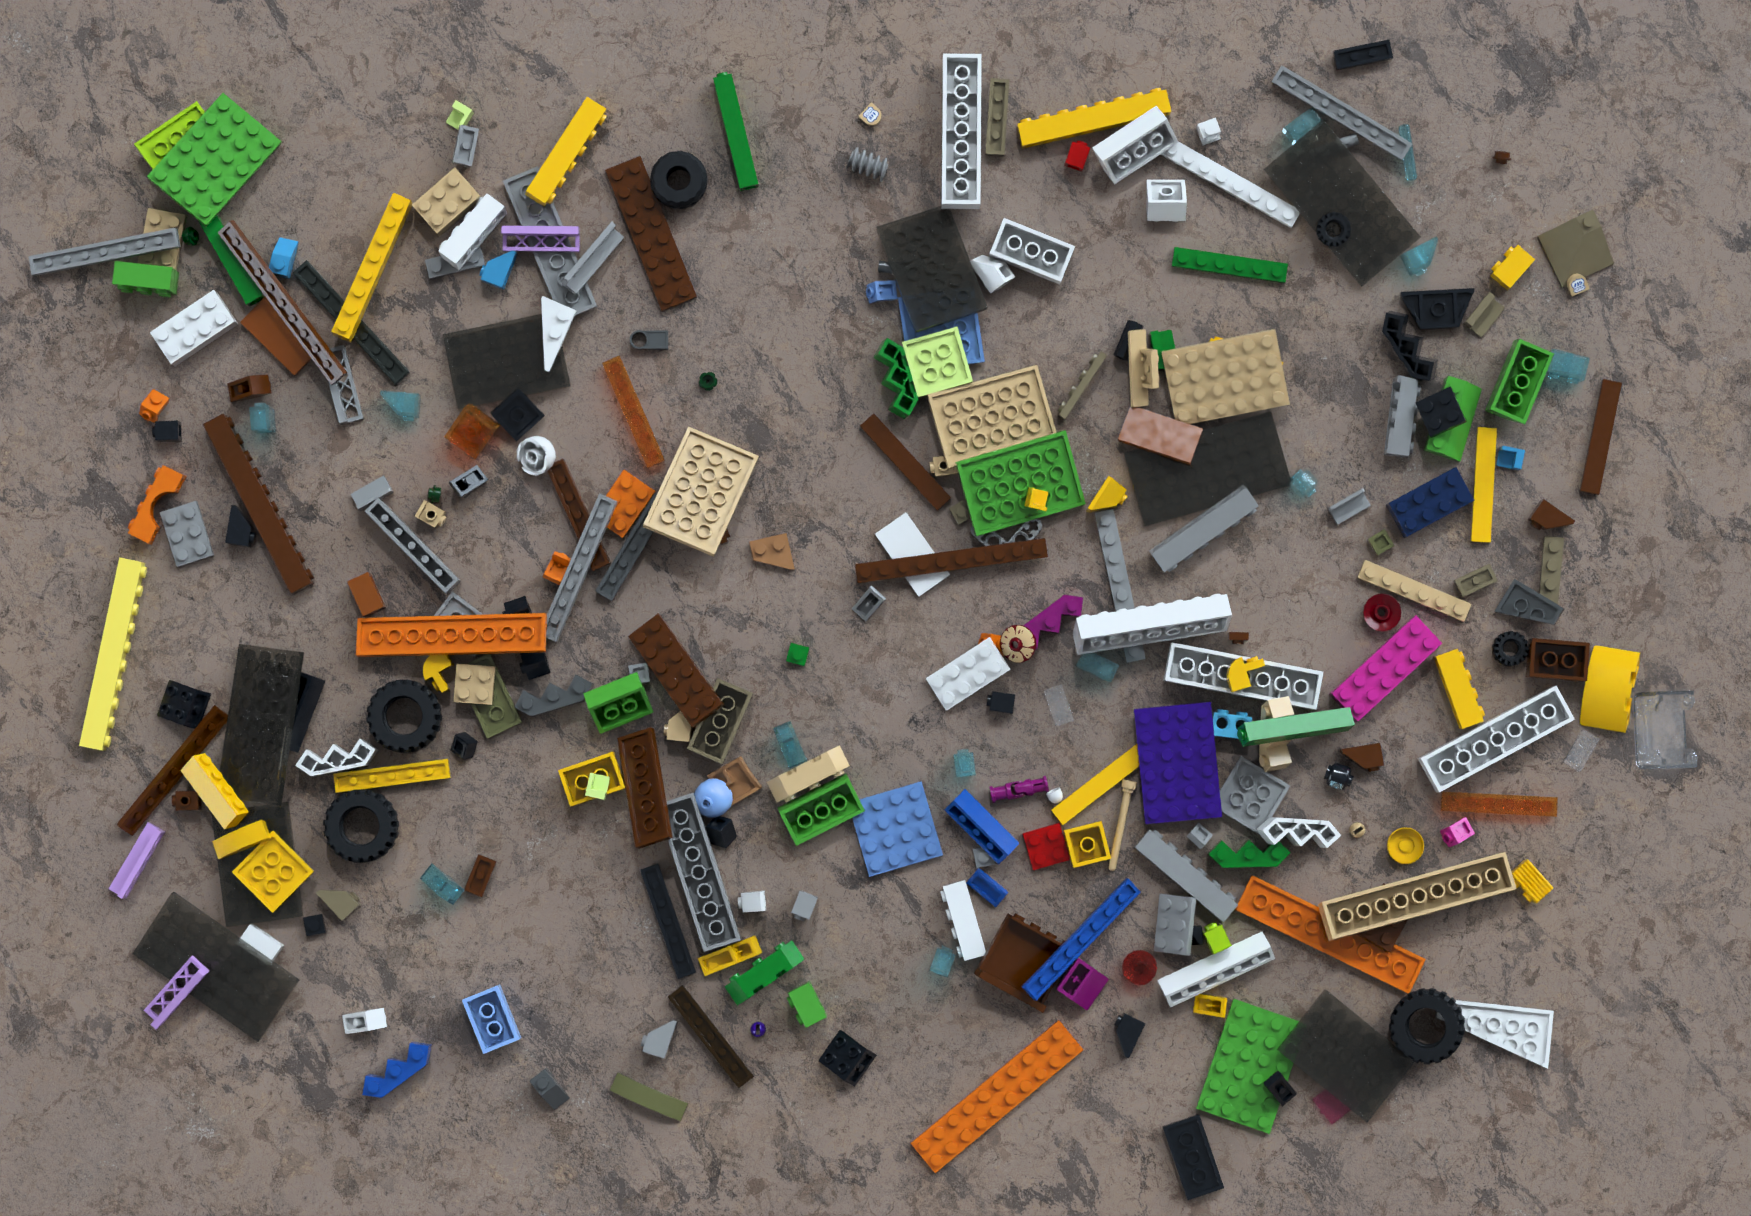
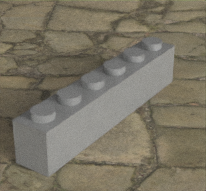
M1242 485L1149 550V552L1163 572H1170L1178 566V562L1191 558L1193 552L1198 548L1201 550L1208 546V541L1214 537L1215 539L1221 537L1225 533L1224 530L1231 526L1233 528L1241 522V518L1254 514L1259 505L1248 489Z
M377 498L365 510L444 593L449 594L461 582L380 498Z
M1155 829L1153 832L1148 830L1134 848L1188 894L1196 898L1201 905L1221 922H1224L1238 906L1235 902L1237 898L1230 892L1225 894L1220 890L1222 886L1214 879L1212 881L1207 879V873L1200 867L1194 868L1191 865L1193 861L1185 854L1181 857L1176 852L1178 848L1171 842L1166 844L1161 840L1163 836Z

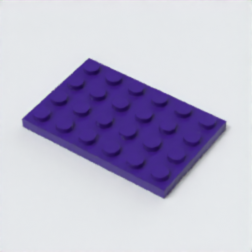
M1211 702L1134 709L1145 824L1222 817Z

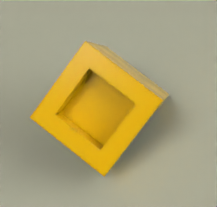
M1029 487L1024 506L1047 511L1045 505L1048 492Z

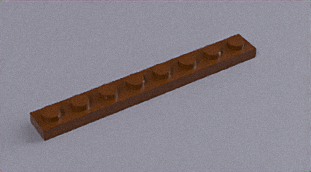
M216 705L212 707L117 823L119 828L132 836L137 832L183 776L180 770L192 756L201 754L229 720L230 716Z

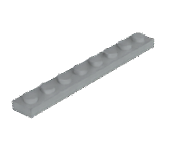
M1282 65L1272 80L1273 84L1401 161L1412 146L1411 142Z
M170 228L29 256L31 275L37 276L180 248L178 229Z
M603 494L598 495L547 613L546 638L558 642L618 503V501Z
M1114 510L1094 513L1115 612L1119 609H1135ZM1143 645L1123 648L1126 663L1146 659Z

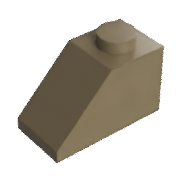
M318 890L316 892L341 921L347 919L361 905L359 903L360 898L353 891L351 893L347 890Z

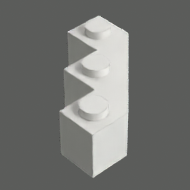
M359 739L350 753L333 744L324 758H321L311 750H305L295 766L310 776L369 765L378 749L364 739Z
M1269 817L1256 829L1266 843L1270 845H1275L1286 836L1294 846L1301 847L1312 837L1320 848H1328L1341 836L1329 821Z

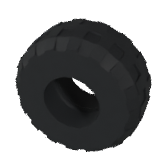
M669 152L661 156L652 168L650 175L652 191L662 204L670 208L686 209L690 206L692 207L701 200L707 188L708 178L705 167L697 157L689 152ZM676 170L686 171L690 175L689 185L682 190L672 189L667 183L669 175Z

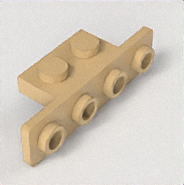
M1145 329L1128 331L1131 407L1148 406V388H1159L1158 351L1156 349H1147Z

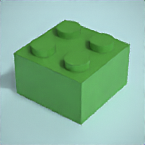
M810 981L788 992L787 1000L791 1008H796L798 1012L796 1018L800 1025L804 1024L807 1028L827 1017Z

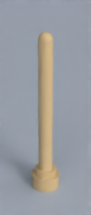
M1122 779L1121 784L1124 793L1108 866L1110 871H1114L1117 866L1131 793L1137 787V782Z

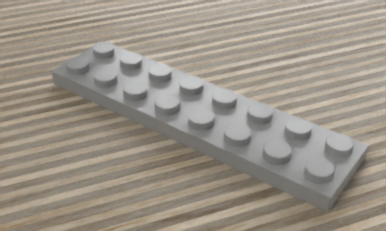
M538 166L503 181L521 226H563L553 202L551 204L547 203L543 207L525 195L527 188L539 171ZM534 236L527 238L530 247H534L539 242ZM548 237L544 243L547 247H553L558 241L554 237ZM567 237L562 243L566 247H572ZM533 252L553 301L576 310L575 316L597 307L587 282L576 295L561 284L563 278L578 262L574 252Z

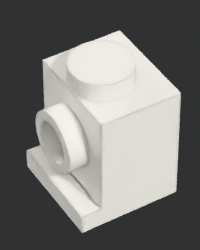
M1216 118L1197 125L1196 130L1202 146L1221 139V130Z

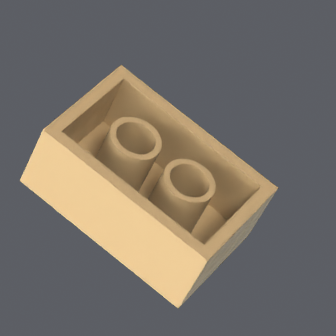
M453 168L414 202L412 206L440 237L470 211L481 196L460 172Z

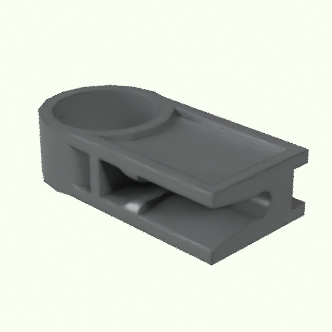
M668 330L634 331L630 336V344L636 350H668ZM638 333L644 334L647 338L646 344L642 347H636L632 342L634 335Z

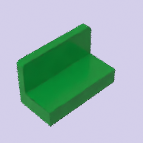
M1172 330L1151 331L1149 333L1151 348L1158 351V371L1165 370L1162 351L1175 349Z

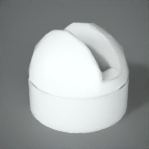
M1060 787L1046 793L1049 801L1052 803H1059L1063 798Z

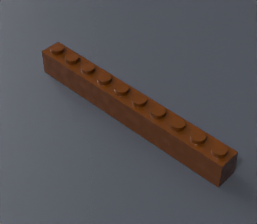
M221 414L204 423V428L290 593L294 595L313 585L312 579H314V575L310 568L306 569L303 563L306 560L301 551L297 552L295 548L297 543L293 535H288L286 531L288 525L283 517H279L277 513L279 508L275 501L271 502L268 496L271 493L267 485H262L259 479L262 477L261 473L250 462L253 458L248 450H244L242 446L244 441L241 435L235 433L233 429L235 423L232 418Z

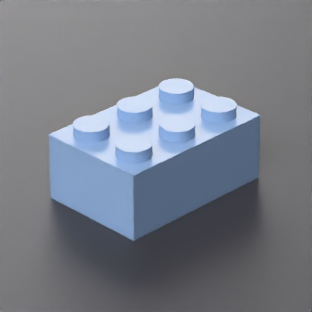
M500 984L462 1000L483 1054L521 1039Z

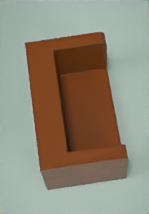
M366 572L347 581L363 617L386 608L371 573Z

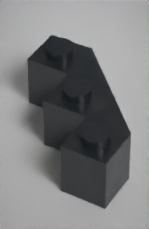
M1394 311L1386 312L1382 332L1408 369L1407 371L1410 376L1427 381L1433 380L1438 360L1420 356L1424 337L1405 334L1409 315Z
M526 596L505 602V611L502 612L503 614L532 613ZM520 653L522 662L519 665L522 673H526L529 680L551 673L546 653Z

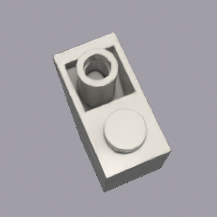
M985 255L970 261L974 271L979 275L990 294L1001 289L1015 278L1005 261Z

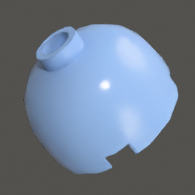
M707 779L694 792L701 815L708 818H716L725 814L732 805V792L722 780Z

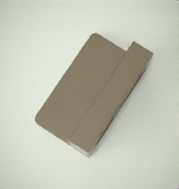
M1491 292L1486 294L1463 323L1479 337H1482L1504 310V306L1494 299L1496 296Z

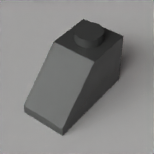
M547 1067L530 1080V1083L554 1110L570 1098Z

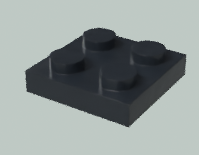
M1451 386L1415 402L1431 438L1467 422Z
M519 387L490 412L494 419L516 441L545 416Z

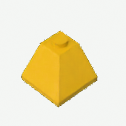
M1108 476L1086 511L1091 513L1114 508L1117 504L1122 505L1127 497L1125 494L1127 489Z

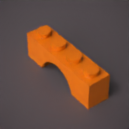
M162 465L161 468L159 467L154 474L156 479L153 485L150 484L145 492L147 496L144 502L141 501L136 511L138 514L136 518L132 519L128 525V529H130L128 534L152 545L160 530V526L154 518L156 502L166 494L178 493L187 476L165 465Z

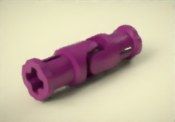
M1046 776L1035 780L1026 779L1023 782L1005 783V786L989 787L992 803L1002 799L1012 800L1022 798L1025 795L1032 796L1034 793L1043 791L1049 792ZM1013 785L1015 786V787H1014V789H1015L1014 792H1015L1016 795L1012 794V792H1011V787H1012Z

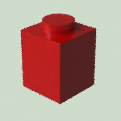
M1079 140L1077 142L1073 141L1064 166L1082 172L1090 151V147L1087 146L1088 144Z

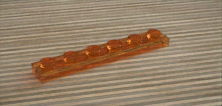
M620 355L603 362V367L647 468L664 462L663 454Z
M1441 792L1440 811L1557 817L1558 797Z

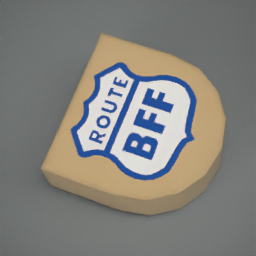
M871 102L859 115V118L865 124L875 126L881 121V111Z
M1576 273L1568 278L1567 287L1571 296L1589 290L1587 280L1581 274Z

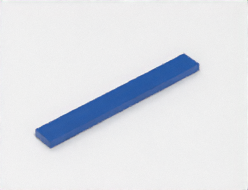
M1126 878L1021 986L1034 1001L1040 998L1141 893L1130 879Z

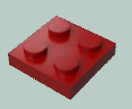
M1060 823L1022 833L1033 870L1070 860Z

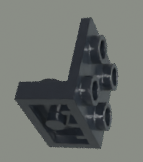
M169 680L157 716L195 729L203 719L211 693Z
M839 1030L820 1057L819 1062L842 1080L855 1087L877 1055L862 1046L844 1031Z

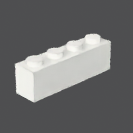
M489 194L481 197L477 201L476 207L465 215L464 221L460 226H456L453 229L449 239L443 241L440 245L439 253L441 258L460 270L507 214L505 206Z
M965 880L943 886V891H940L943 902L947 901L949 909H946L948 920H953L954 928H951L953 938H958L960 946L956 947L959 958L963 957L964 961L984 956L986 950Z

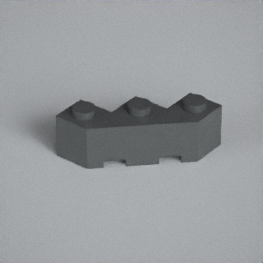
M578 675L574 676L567 691L549 682L541 699L523 690L515 708L532 717L584 702L585 697L583 693L591 691L594 684Z

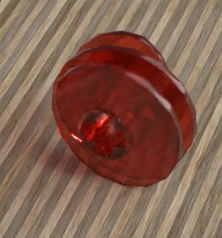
M1132 951L1123 961V974L1133 984H1148L1156 975V960L1146 951ZM1139 962H1141V965H1145L1141 973L1135 970Z

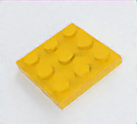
M272 831L270 833L271 839L261 842L232 873L274 913L314 873V870L275 831Z

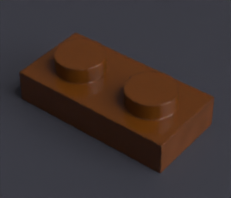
M478 854L464 890L483 897L497 861Z

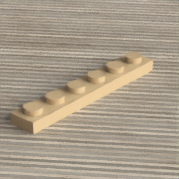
M1364 560L1357 578L1462 622L1465 621L1471 604L1367 560Z

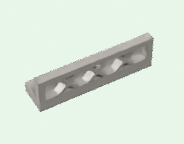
M613 222L606 227L563 278L561 284L576 295L624 239L614 229L616 224Z
M345 345L330 348L332 353L342 351L343 359L340 363L343 365L345 362L346 368L344 367L348 374L344 383L340 380L333 385L329 383L338 421L343 425L362 420L364 418ZM345 386L351 389L353 393L349 401L342 398L341 393ZM350 405L357 409L358 416L347 417L346 411Z

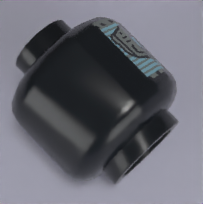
M1337 762L1328 766L1324 776L1327 785L1338 790H1344L1346 786L1350 787L1354 778L1351 775L1350 767Z

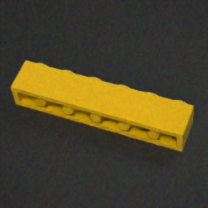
M586 97L527 188L526 196L543 207L547 203L551 204L556 197L555 190L557 187L562 188L566 181L564 176L568 171L570 173L573 171L577 164L574 162L577 156L581 157L587 148L584 145L588 140L592 141L597 133L595 128L598 124L602 125L607 117L605 115L606 108Z

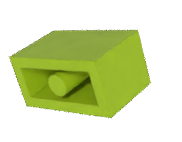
M1213 922L1204 926L1205 930L1202 931L1203 937L1211 953L1216 954L1232 946L1221 924Z

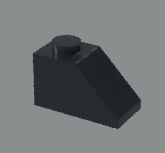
M231 505L225 543L251 548V544H254L256 539L254 528L240 508Z
M1123 1012L1122 1016L1118 1015L1114 1025L1117 1026L1115 1031L1123 1054L1129 1058L1145 1023Z

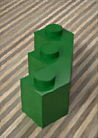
M886 338L881 342L873 358L889 367L880 384L897 393L888 410L905 419L910 416L918 401V396L914 390L913 379L906 362L904 347Z
M1220 840L1207 855L1222 868L1277 867L1291 852L1280 842H1277L1275 845L1269 844L1261 851L1250 840H1246L1234 852Z
M792 940L787 944L781 942L774 947L775 952L765 959L760 957L752 962L753 967L742 975L736 973L729 978L730 983L724 987L737 1006L805 960Z

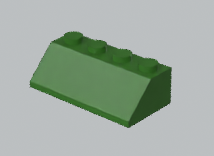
M1522 339L1514 340L1485 411L1503 419L1525 424L1554 353Z
M1447 376L1444 379L1441 390L1452 387L1467 422L1433 438L1428 433L1423 451L1460 462L1482 389L1465 380Z
M846 773L777 807L796 846L865 812Z

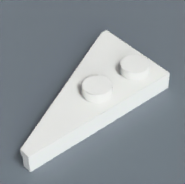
M542 296L544 368L547 372H550L577 311Z

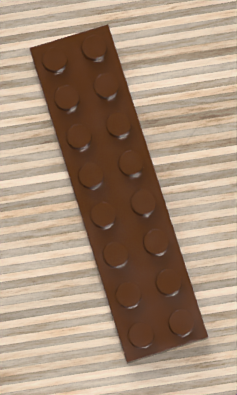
M641 156L606 169V174L661 311L697 298L660 203L652 191L650 178Z

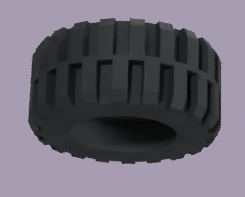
M402 679L388 682L382 688L380 687L376 691L377 693L371 697V703L367 706L366 711L368 712L366 720L370 727L369 731L374 736L376 742L386 749L399 753L416 752L428 746L436 738L435 735L439 732L441 728L440 722L442 721L441 705L438 703L436 695L430 691L431 689L419 682ZM401 698L412 699L420 706L422 711L420 726L410 734L396 733L387 722L389 706Z
M351 790L341 794L339 798L331 803L330 808L325 813L326 818L323 820V825H325L323 833L324 837L327 838L328 846L334 850L333 852L336 855L341 856L342 859L354 863L375 861L384 856L394 846V841L398 838L399 834L398 814L392 807L393 804L385 796L372 790ZM357 808L371 810L379 821L377 836L367 844H356L350 841L344 832L343 824L346 816Z
M1421 988L1403 997L1395 1006L1389 1024V1030H1391L1390 1037L1395 1042L1396 1049L1400 1050L1405 1058L1413 1059L1415 1063L1423 1062L1424 1064H1430L1435 1062L1436 1064L1449 1058L1457 1050L1465 1034V1018L1462 1015L1461 1007L1455 1003L1456 1000L1453 997L1447 996V993L1436 991L1434 988ZM1419 1009H1434L1444 1018L1446 1025L1445 1033L1439 1041L1432 1044H1424L1412 1036L1409 1029V1021L1411 1016Z

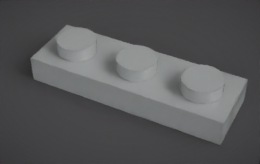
M481 246L478 247L460 270L453 267L441 256L425 260L429 279L485 265Z

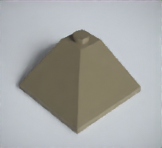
M1594 210L1588 211L1537 236L1561 288L1567 286V280L1573 274L1577 273L1587 277L1614 264L1605 235Z

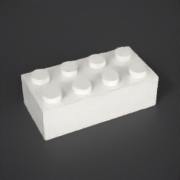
M1155 106L1094 146L1093 150L1104 172L1116 184L1177 144L1178 140L1168 119Z
M1004 218L989 257L1005 261L1009 265L1060 285L1075 246Z
M212 290L151 331L150 334L168 361L173 366H177L237 326L238 322L219 294Z

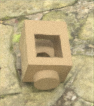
M944 456L933 457V462H929L930 472L934 473L935 477L958 475L957 467L942 469L940 467V463H946Z
M426 500L422 502L415 517L436 529L438 526L441 527L447 518L445 511ZM431 511L435 513L433 518L428 517V513Z

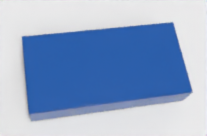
M980 868L966 882L995 908L1008 894L1006 889Z

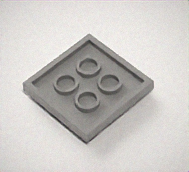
M1240 756L1220 789L1222 813L1259 834L1256 829L1269 817L1273 816L1290 785L1272 774L1264 772L1262 768Z

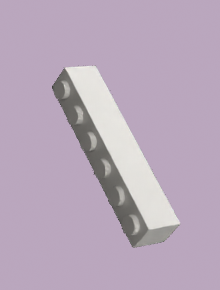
M1260 932L1235 943L1227 949L1159 979L1158 983L1171 1008L1272 961L1275 957L1263 932Z

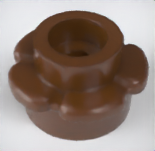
M1495 151V155L1492 157L1496 159L1495 163L1507 164V160H1511L1510 152Z

